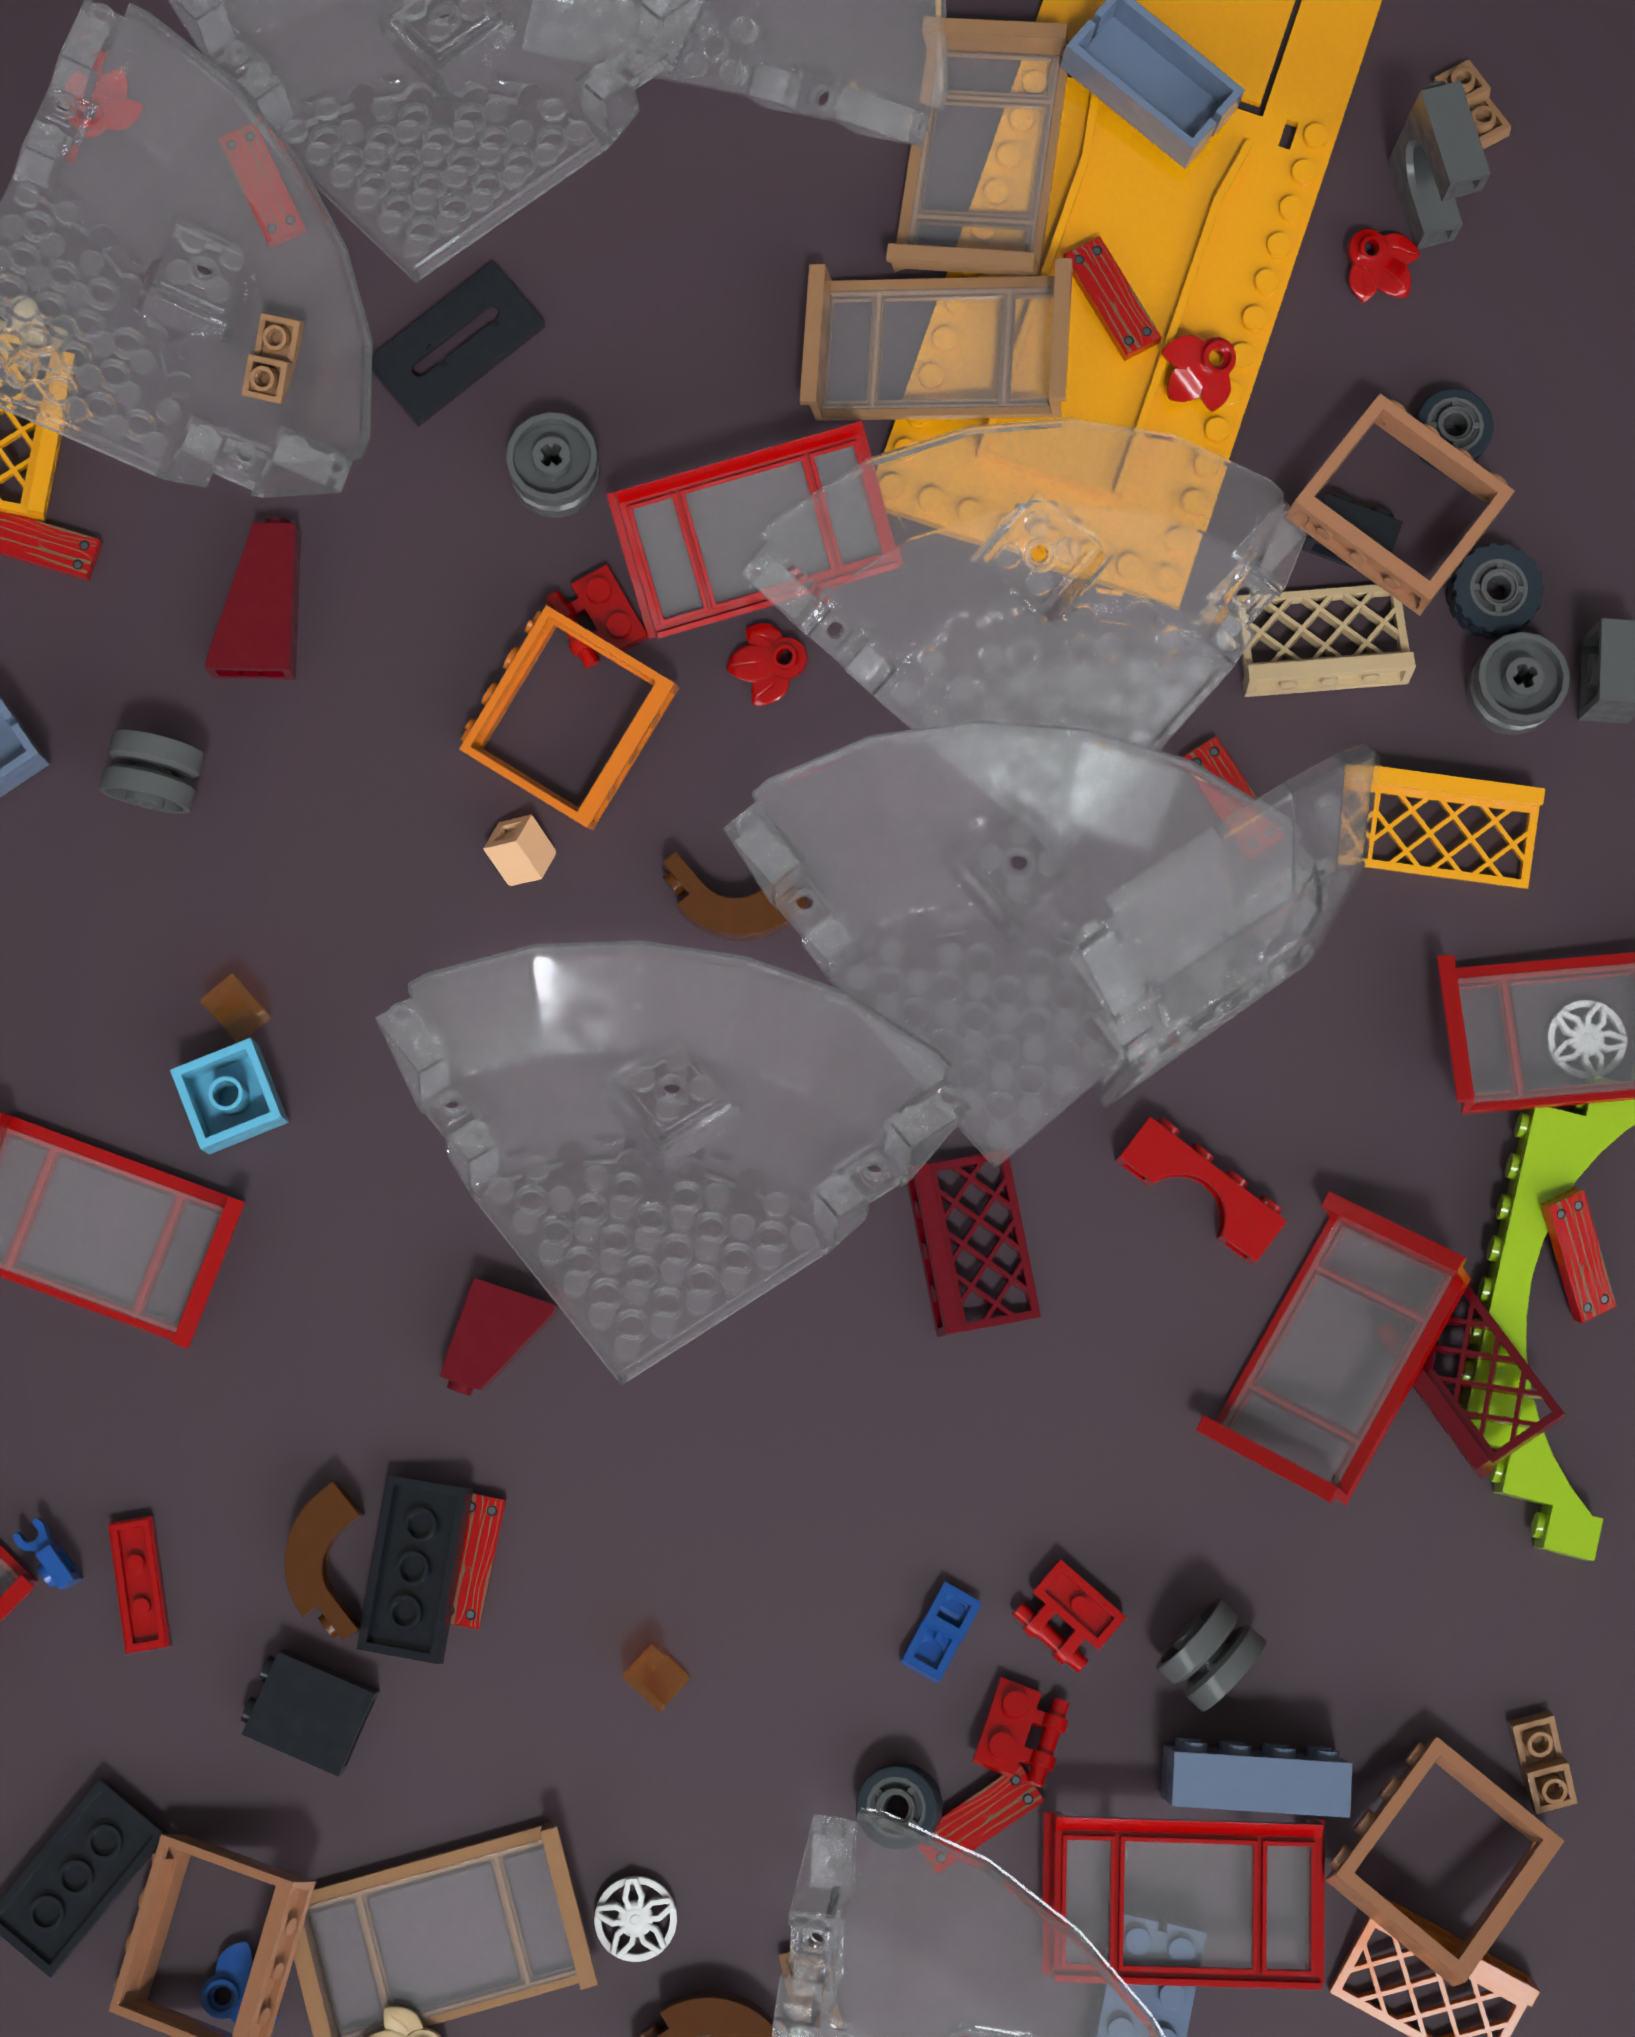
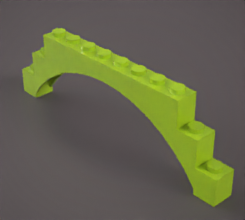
M1635 1062L1631 1072L1632 1081H1635ZM1595 1075L1585 1080L1583 1085L1615 1083L1619 1081ZM1635 1100L1573 1105V1108L1578 1110L1577 1114L1552 1107L1526 1109L1525 1113L1520 1112L1517 1118L1514 1136L1519 1137L1516 1154L1511 1153L1506 1164L1505 1177L1510 1178L1507 1195L1502 1194L1497 1204L1496 1219L1501 1220L1498 1235H1492L1488 1244L1486 1259L1491 1261L1488 1277L1483 1276L1481 1279L1477 1298L1482 1302L1483 1306L1527 1364V1310L1531 1281L1544 1238L1548 1232L1541 1204L1571 1190L1577 1179L1596 1157L1626 1130L1635 1125ZM1479 1316V1319L1474 1318V1320H1473V1321L1483 1322V1320L1480 1318V1316ZM1472 1328L1470 1343L1473 1344L1472 1351L1493 1354L1495 1336L1492 1332ZM1500 1346L1499 1355L1509 1356L1504 1348ZM1474 1358L1466 1360L1463 1380L1488 1383L1491 1361ZM1498 1362L1494 1385L1519 1388L1521 1371L1516 1365ZM1526 1380L1525 1390H1531V1384L1528 1380ZM1463 1387L1459 1402L1460 1406L1466 1411L1482 1413L1486 1391ZM1492 1392L1489 1414L1514 1418L1517 1396ZM1523 1397L1521 1420L1539 1421L1534 1398ZM1471 1419L1479 1430L1481 1420ZM1487 1422L1485 1440L1491 1448L1498 1449L1510 1441L1512 1425ZM1518 1427L1517 1435L1528 1428ZM1544 1432L1493 1466L1495 1470L1489 1475L1490 1481L1494 1482L1492 1492L1542 1505L1541 1512L1535 1513L1531 1523L1530 1535L1535 1538L1534 1548L1586 1561L1595 1560L1603 1518L1592 1516L1574 1492L1553 1456Z

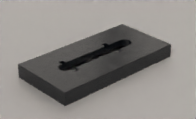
M492 261L369 357L365 363L368 369L419 427L543 330L545 323ZM488 308H496L499 311V316L494 323H490L445 358L443 363L438 364L421 377L415 376L412 373L415 365Z

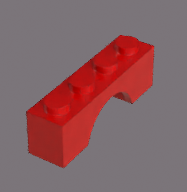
M1150 1116L1115 1161L1148 1187L1160 1180L1173 1177L1190 1179L1202 1185L1212 1195L1218 1207L1220 1223L1216 1239L1250 1265L1257 1262L1287 1222L1280 1216L1282 1209L1263 1195L1259 1199L1245 1189L1248 1183L1232 1170L1228 1169L1224 1173L1211 1163L1214 1157L1207 1150L1195 1143L1190 1147L1177 1136L1180 1134V1131L1173 1124L1161 1117L1156 1121Z

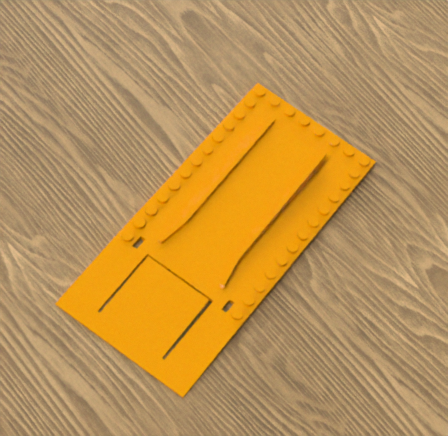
M1043 0L1035 22L1067 23L1068 42H1070L1089 19L1093 21L1095 12L1106 0ZM1135 0L1245 90L1241 102L1260 107L1295 0ZM1302 0L1263 116L1237 108L1235 113L1214 137H1210L1208 144L1186 169L1076 79L1067 77L1039 276H1055V258H1063L1065 253L1100 236L1162 336L1159 344L1124 361L1072 276L1066 401H1061V417L895 420L876 473L888 516L1178 612L1382 0ZM1021 61L1010 94L1047 95L1052 62ZM1005 108L969 213L1030 216L1045 114L1044 110ZM1285 124L1297 128L1290 150L1278 146ZM963 227L956 247L1025 252L1028 231ZM948 271L945 278L1018 276ZM1053 298L1016 299L1011 399L1048 398ZM1003 300L937 301L902 401L997 399ZM1193 335L1202 341L1212 337H1221L1232 344L1236 353V363L1233 370L1229 373L1231 392L1227 401L1220 408L1213 412L1209 411L1203 404L1201 397L1188 402H1174L1168 399L1167 382L1175 367L1165 360L1161 352L1172 340L1181 336ZM1211 351L1209 354V362L1213 366H1217L1219 363V355L1215 351Z

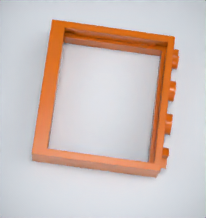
M546 605L542 613L538 611L533 620H529L525 632L528 633V636L520 648L515 646L508 654L503 665L506 672L499 684L493 682L485 692L481 704L485 705L477 720L474 718L470 719L464 727L466 731L460 739L463 743L459 750L586 828L594 830L680 687ZM556 628H559L653 686L580 808L484 749Z

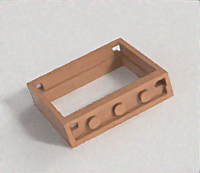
M1380 393L1295 499L1285 518L1420 616L1498 516L1515 490L1509 487L1505 479L1500 475L1489 472L1477 464L1467 451L1455 448L1440 437V434L1434 427L1422 424L1408 414L1399 402L1388 399ZM1374 423L1488 505L1430 581L1315 498Z
M1435 1737L1425 1744L1418 1741L1413 1750L1406 1755L1403 1762L1408 1765L1407 1769L1400 1778L1393 1775L1381 1789L1378 1796L1383 1801L1377 1810L1373 1812L1368 1809L1356 1823L1353 1830L1358 1833V1836L1349 1847L1343 1844L1334 1853L1333 1859L1328 1864L1333 1870L1325 1881L1451 1986H1456L1468 1980L1560 1849L1564 1840L1441 1739ZM1434 1763L1532 1842L1453 1955L1355 1874L1357 1868Z
M161 1834L156 1853L152 1854V1867L146 1887L142 1890L139 1897V1910L135 1924L126 1940V1954L120 1974L113 1984L115 1991L109 2012L172 2037H271L316 1881L186 1834ZM191 1855L276 1886L233 2033L148 2000Z

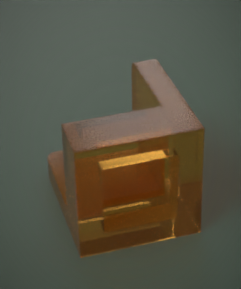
M233 973L199 1000L237 1043L247 1039L272 1018Z
M654 1642L648 1646L621 1676L659 1713L689 1680V1675Z

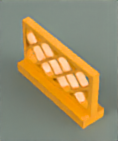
M0 344V357L7 365V368L0 371V381L13 374L24 389V392L6 403L0 397V415L5 413L17 429V431L0 441V457L9 469L0 475V484L14 476L23 488L21 503L4 501L0 498V511L26 516L45 523L76 369L75 357L72 354L57 352L56 356ZM9 358L18 359V361L12 363ZM31 362L46 365L45 379L31 388L18 372L20 368ZM43 390L41 401H39L35 394ZM30 398L39 410L38 416L35 420L22 427L10 409ZM35 429L32 441L27 433ZM22 437L31 449L30 457L14 467L2 449ZM27 468L24 481L19 473Z
M1382 766L1371 769L1369 785L1372 786L1360 867L1528 889L1539 808L1544 802L1545 788ZM1381 794L1397 796L1407 809L1389 824L1379 812ZM1406 797L1421 800L1412 806ZM1428 800L1438 801L1448 814L1446 818L1431 829H1429L1416 811ZM1448 803L1461 804V806L1453 811ZM1469 806H1476L1482 810L1489 819V822L1471 835L1457 815ZM1489 808L1503 811L1495 817ZM1512 811L1528 813L1525 831L1512 840L1499 821ZM1411 814L1425 834L1406 847L1392 828ZM1378 820L1383 829L1375 834ZM1452 820L1466 839L1447 852L1434 833ZM1494 826L1507 845L1489 858L1475 839ZM1387 832L1401 852L1389 861L1372 859L1374 841ZM1427 838L1442 855V858L1430 867L1420 866L1410 853L1411 850ZM1524 839L1523 850L1521 852L1517 844ZM1470 843L1484 863L1472 872H1463L1451 857ZM1510 849L1521 862L1518 879L1503 877L1493 864L1494 861ZM1405 856L1411 864L1396 862ZM1444 862H1447L1452 870L1441 869L1438 867L1442 865ZM1488 867L1493 875L1479 873Z

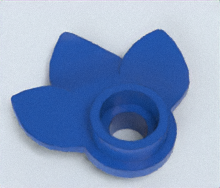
M247 1941L233 1944L221 1953L217 1961L216 1973L204 1983L201 1989L200 2000L202 2007L214 2018H231L236 2023L254 1962L252 1950ZM226 1987L230 1990L231 2000L229 2002L223 2003L217 1999L216 1991L218 1988ZM278 2014L276 2017L275 2024L279 2021Z

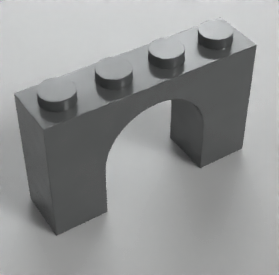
M1461 80L1448 84L1445 81H1436L1425 86L1420 91L1387 161L1413 243L1418 250L1455 240L1463 225L1455 198L1482 191L1491 174Z

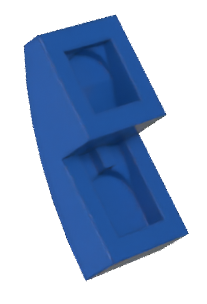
M944 1581L899 1663L938 1684L959 1644L964 1640L982 1602Z

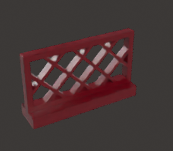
M1008 1150L936 1163L916 1164L904 1170L937 1337L1040 1318L1041 1313ZM998 1161L1002 1179L993 1191L976 1179L975 1176L983 1164ZM974 1166L970 1174L962 1168ZM952 1170L965 1179L954 1198L940 1189L937 1172ZM970 1184L989 1196L988 1201L978 1215L958 1202ZM1003 1188L1006 1199L999 1195ZM942 1200L949 1204L945 1211ZM994 1201L1006 1208L1009 1213L1010 1221L1003 1232H1000L983 1220ZM954 1208L973 1221L962 1240L949 1232L946 1219ZM978 1225L998 1238L986 1257L967 1244ZM1011 1230L1013 1233L1014 1241L1007 1237ZM950 1241L957 1245V1248L953 1253ZM1003 1243L1017 1253L1018 1264L1011 1274L991 1261ZM962 1250L982 1263L970 1282L956 1273L954 1262ZM987 1267L1006 1280L995 1299L975 1286ZM1019 1272H1021L1022 1282L1016 1279ZM959 1284L965 1287L962 1295L960 1294ZM1011 1285L1025 1293L1028 1311L1013 1313L1000 1304ZM970 1292H972L990 1306L981 1320L966 1322L963 1303ZM995 1309L1003 1314V1316L990 1318Z
M1467 1286L1463 1293L1470 1303L1467 1320L1450 1317L1447 1322L1449 1325L1466 1327L1462 1349L1438 1345V1339L1429 1355L1428 1361L1426 1360L1412 1387L1477 1476L1482 1479L1495 1470L1493 1466L1558 1423L1566 1415L1471 1288ZM1432 1297L1414 1309L1424 1313ZM1475 1311L1483 1320V1322L1473 1321ZM1403 1318L1398 1319L1392 1324L1388 1321L1375 1330L1380 1343L1395 1363L1410 1338L1405 1329L1413 1324ZM1472 1328L1492 1332L1495 1336L1493 1354L1468 1350ZM1500 1346L1504 1348L1509 1356L1499 1355ZM1436 1353L1460 1356L1457 1378L1437 1375L1434 1370ZM1467 1357L1491 1361L1488 1383L1463 1380ZM1498 1362L1516 1365L1521 1371L1519 1388L1494 1385ZM1526 1380L1529 1381L1535 1391L1525 1390ZM1445 1384L1455 1386L1454 1396ZM1462 1387L1486 1391L1482 1413L1463 1410L1459 1404ZM1492 1392L1517 1396L1514 1418L1489 1414ZM1523 1397L1543 1400L1551 1413L1538 1422L1521 1420ZM1471 1419L1481 1420L1479 1430ZM1487 1422L1512 1425L1510 1441L1496 1451H1493L1485 1440ZM1518 1427L1528 1428L1517 1435Z

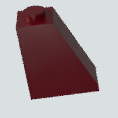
M473 1278L439 1376L449 1380L448 1389L468 1396L472 1395L474 1388L485 1391L556 1316L558 1307L551 1303Z

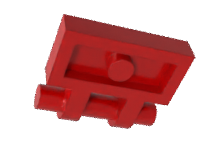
M607 564L571 584V588L577 597L576 600L566 603L560 591H555L546 597V601L552 609L577 624L579 623L576 618L586 613L595 628V631L592 633L623 652L648 639L644 627ZM565 633L571 642L568 646L575 658H580L586 670L600 663V659L593 649Z
M1061 1559L1053 1565L1031 1591L1044 1603L1041 1608L1035 1613L1022 1602L1012 1613V1616L1024 1625L1022 1630L1029 1637L1034 1638L1036 1636L1053 1651L1052 1657L1061 1665L1067 1663L1077 1673L1089 1661L1077 1650L1084 1640L1088 1641L1099 1651L1127 1618ZM1055 1613L1074 1629L1067 1638L1062 1637L1047 1623Z
M1001 1677L998 1680L971 1763L1010 1778L1015 1776L1019 1762L1031 1767L1026 1782L1042 1788L1047 1773L1053 1772L1057 1760L1053 1755L1059 1736L1065 1735L1069 1723L1065 1718L1070 1703L1060 1698H1053L1049 1713L1037 1709L1042 1692ZM1031 1725L1043 1729L1037 1750L1025 1747Z

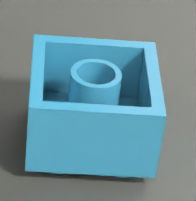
M251 1038L170 1070L198 1145L202 1151L209 1155L289 1123L260 1046Z

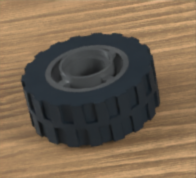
M1491 543L1486 547L1482 548L1480 546L1474 549L1453 572L1447 584V604H1450V613L1453 619L1456 618L1458 620L1459 626L1462 629L1472 632L1471 635L1476 637L1483 636L1486 639L1494 640L1496 637H1503L1519 631L1536 616L1534 614L1540 609L1542 604L1541 597L1544 595V586H1542L1543 576L1541 571H1538L1537 563L1534 559H1530L1522 549H1515L1512 545L1506 543L1503 545ZM1487 583H1495L1501 587L1503 600L1493 599L1488 594Z

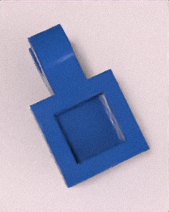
M35 1518L32 1521L38 1531V1536L33 1542L28 1541L22 1532L13 1534V1540L20 1549L36 1552L35 1556L41 1563L37 1566V1570L50 1587L53 1588L56 1585L59 1590L70 1589L83 1579L60 1543H56L52 1538L48 1524L41 1518Z

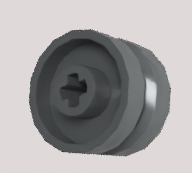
M547 412L530 417L516 428L508 442L506 462L515 495L527 509L540 516L554 518L576 514L591 502L599 488L601 470L598 452L592 434L582 422L567 414Z
M1525 632L1505 635L1487 648L1468 674L1465 693L1469 708L1482 725L1496 733L1514 736L1531 732L1544 723L1562 704L1568 693L1570 672L1566 658L1554 643L1544 637Z
M115 730L112 732L107 753L119 764H113L103 769L98 790L113 799L138 807L174 814L190 813L196 791L184 780L200 776L205 756L203 752L178 740L134 730Z
M1221 1598L1210 1603L1180 1631L1155 1667L1172 1684L1181 1683L1192 1675L1187 1683L1185 1696L1202 1712L1215 1705L1239 1682L1258 1659L1267 1643L1249 1625L1240 1627L1231 1633L1235 1627L1238 1614Z

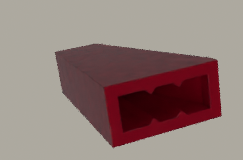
M270 517L265 519V523L253 522L205 660V668L212 678L296 680L301 534L296 524L290 523L288 519Z

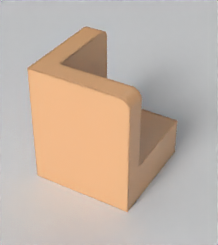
M532 814L499 822L483 848L501 876L510 886L542 879L556 855L555 848Z

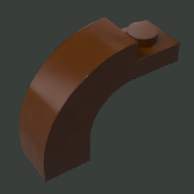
M676 851L663 861V868L667 873L662 877L664 882L677 897L682 893L687 896L677 904L678 913L691 925L711 936L731 941H752L767 938L787 929L809 910V904L783 873L779 874L753 895L743 898H728L709 890Z
M339 1481L329 1483L301 1510L287 1540L284 1564L291 1598L302 1617L310 1615L319 1608L323 1614L318 1619L324 1629L333 1638L340 1635L343 1640H347L360 1630L361 1624L334 1590L328 1575V1558L337 1538L365 1514Z
M722 1991L691 1992L671 1999L661 2005L660 2014L666 2024L661 2027L658 2022H655L636 2035V2037H786L776 2021L761 2007L741 1996Z

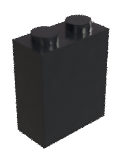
M285 1649L278 1651L276 1657L269 1655L259 1675V1680L264 1682L258 1698L250 1697L242 1713L240 1721L246 1723L241 1735L339 1777L347 1768L380 1690Z

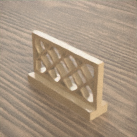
M1378 585L1238 595L1234 598L1244 672L1242 682L1244 697L1405 685L1410 682L1416 665L1414 652L1409 650L1403 606L1399 600ZM1390 596L1392 610L1383 619L1366 605L1372 598ZM1342 600L1354 610L1342 622L1325 610L1331 601ZM1301 603L1313 612L1303 625H1300L1284 613L1291 604ZM1261 607L1272 616L1260 629L1247 619L1245 608ZM1359 613L1377 626L1367 639L1348 626ZM1318 616L1336 629L1326 642L1307 630ZM1392 618L1394 621V626L1389 623L1392 620ZM1277 619L1295 632L1284 646L1266 633ZM1383 630L1397 640L1398 651L1383 652L1373 645L1372 642ZM1249 632L1254 635V637L1251 640L1249 638ZM1341 633L1360 646L1353 655L1343 656L1330 647ZM1302 637L1316 647L1318 651L1312 658L1301 659L1289 649ZM1259 640L1277 652L1271 661L1253 663L1251 649Z

